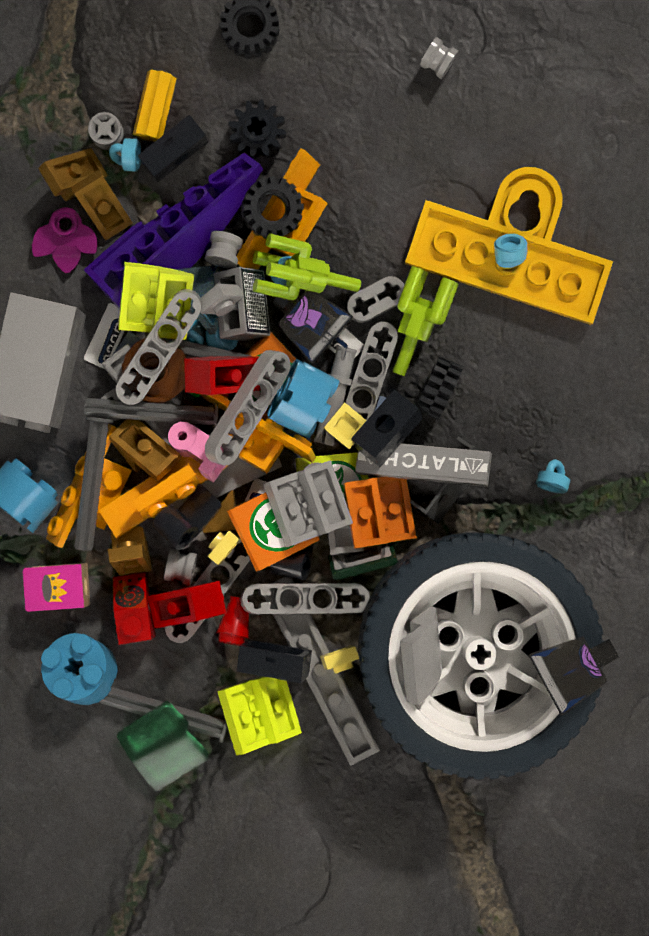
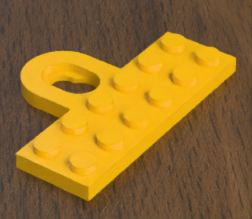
M523 167L511 172L500 184L488 220L425 200L405 264L592 325L613 261L551 241L562 207L561 188L555 178L545 170L536 167ZM533 191L539 198V222L532 230L519 231L509 221V209L511 205L519 201L523 192ZM505 234H518L527 240L528 253L525 261L512 268L500 267L495 259L494 242Z

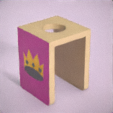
M88 563L34 566L23 569L26 611L84 608L90 605Z

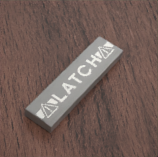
M401 443L381 467L358 451L355 472L360 475L488 487L492 453L489 451Z

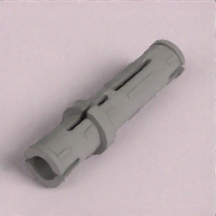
M336 346L333 366L329 375L340 382L334 395L331 398L329 397L326 402L331 405V408L324 422H319L314 442L334 446L335 438L328 432L326 433L323 427L341 407L345 399L347 386H351L352 379H349L357 352L355 349Z

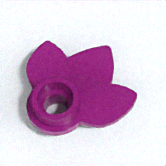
M63 207L52 213L49 224L40 227L36 231L32 242V253L34 257L52 254L57 266L67 274L76 268L81 259V253L95 254L97 252V237L91 228L82 224V219L75 210ZM65 219H70L72 222L68 230L61 229V222Z

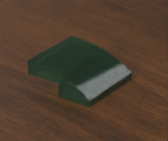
M168 700L117 733V738L132 763L156 791L161 790L207 761L209 754L187 730L189 722Z

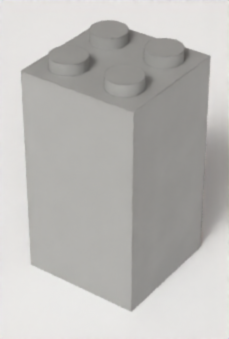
M10 292L0 335L1 423L18 426L19 420L26 421L25 428L50 433L51 427L61 428L86 314L80 309L70 305Z

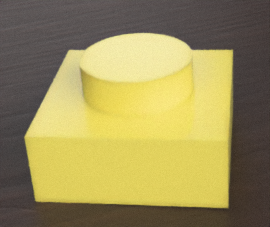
M344 402L323 429L347 449H350L353 445L351 438L367 420Z
M231 530L226 535L219 532L208 546L212 550L208 557L217 565H220L241 540L240 537Z
M350 645L322 655L320 658L324 669L329 670L333 668L334 673H339L353 668L352 661L358 660L359 656L356 647Z

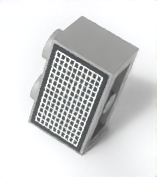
M237 267L214 273L215 286L218 283L239 285L244 295L234 304L235 308L231 312L218 316L220 339L247 341L270 336L266 295L253 292L255 279L265 281L264 271Z

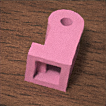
M188 422L174 424L168 432V440L172 448L180 453V456L191 457L199 462L201 465L198 469L202 476L214 483L225 466L213 463L206 457L205 444L209 435Z

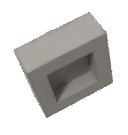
M218 283L201 297V314L222 316L231 312L235 308L234 304L244 297L239 285Z
M350 525L328 532L330 555L365 552L364 547L354 549Z

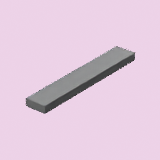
M283 577L272 584L295 583L292 578ZM270 589L271 596H264L266 602H271L270 609H275L273 603L275 589ZM289 589L284 590L280 595L282 606L288 609L296 606L298 601L296 593ZM273 614L290 647L312 650L310 671L306 680L350 766L379 752L380 749L341 673H334L333 668L327 670L323 667L320 656L330 652L311 614Z

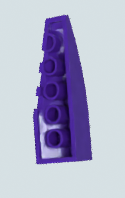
M246 153L241 154L209 175V183L206 185L193 186L183 193L185 198L173 207L169 208L166 204L156 211L158 216L144 225L140 221L132 226L84 269L85 273L120 310L124 262L148 264L187 272L211 246L212 243L209 240L211 232L223 231L242 205L244 195L262 172V166Z

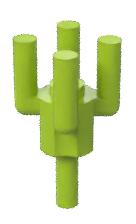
M269 233L266 238L267 247L295 254L291 259H287L284 265L278 264L279 259L282 258L281 256L255 251L253 255V264L266 266V275L286 280V285L255 279L253 292L295 300L299 295L300 289L321 293L326 285L358 292L361 287L360 279L330 272L329 264H326L325 261L310 258L312 247L307 242Z
M411 266L397 304L399 311L404 313L397 332L405 334L406 337L393 372L405 376L418 340L428 343L434 324L442 325L445 322L459 285L453 280L442 277L434 302L420 298L428 272Z

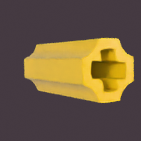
M156 70L147 71L133 130V135L139 139L155 142L163 136L177 79L172 74Z

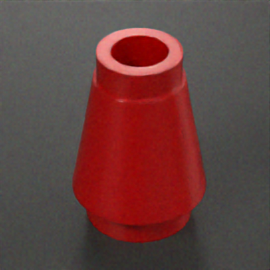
M230 596L226 607V614L223 615L216 632L219 634L218 642L240 646L245 642V639H249V613L241 606L240 597Z

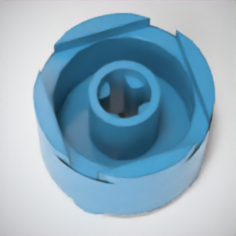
M295 359L290 365L288 376L270 403L267 416L273 422L309 439L317 426V421L323 423L331 408V405L326 402L329 397L331 398L334 395L340 381L306 362Z
M15 458L12 463L6 461L0 468V508L23 526L27 521L31 523L27 529L34 533L59 503L55 499L58 494L44 480L41 479L38 484L30 478L32 475L31 470Z
M73 633L64 635L55 640L49 648L45 649L41 656L42 678L48 690L58 698L74 704L91 705L101 701L109 694L114 679L117 677L118 667L112 651L101 642L85 634Z

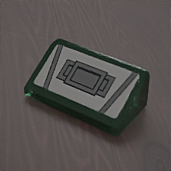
M392 542L364 547L365 552L328 555L333 579L339 580L395 565L398 561Z

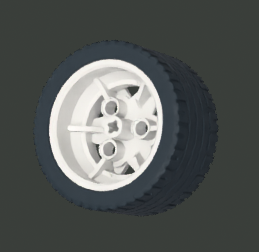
M458 533L436 538L416 547L415 550L408 552L394 563L389 571L387 570L374 588V592L370 595L364 610L359 630L358 655L364 688L372 710L380 720L384 730L388 732L396 744H400L406 753H410L414 759L421 763L424 761L428 767L434 770L439 769L442 773L451 776L452 774H457L460 778L467 779L468 777H473V779L483 780L484 777H488L491 780L499 779V776H505L506 778L515 776V773L518 772L522 774L530 771V768L534 766L537 768L544 764V761L548 758L551 760L558 755L557 752L560 749L564 750L570 744L569 741L577 737L581 732L579 731L581 726H585L589 720L588 715L590 712H593L596 706V697L599 698L602 689L600 684L604 680L603 666H605L606 661L599 647L605 645V641L602 640V625L598 623L599 616L596 609L592 606L593 602L590 596L584 592L585 588L581 582L576 580V576L570 570L564 568L565 565L546 551L538 549L537 546L516 538L488 533ZM492 589L507 594L516 600L518 604L498 612ZM457 591L454 613L436 608L439 633L444 627L448 626L454 627L457 631V637L453 643L446 645L440 642L442 661L440 680L431 694L419 705L409 703L406 699L400 641L411 633L410 621L430 606L432 607L443 597ZM505 625H512L515 630L514 639L508 643L500 642L498 638L500 628ZM536 632L539 639V652L559 646L549 655L545 656L556 678L561 674L558 671L560 668H557L561 664L556 665L555 661L566 657V653L567 656H570V652H574V649L576 654L571 653V655L578 656L579 649L583 644L587 645L603 676L592 681H584L580 676L576 675L562 682L558 680L557 682L568 700L573 697L584 696L563 713L559 712L531 658L521 650ZM477 645H480L484 652H480L476 659L471 654V651H476ZM477 677H483L487 680V689L482 694H473L470 691V683ZM500 689L522 694L511 704L494 711ZM456 690L461 712L446 707L434 697Z

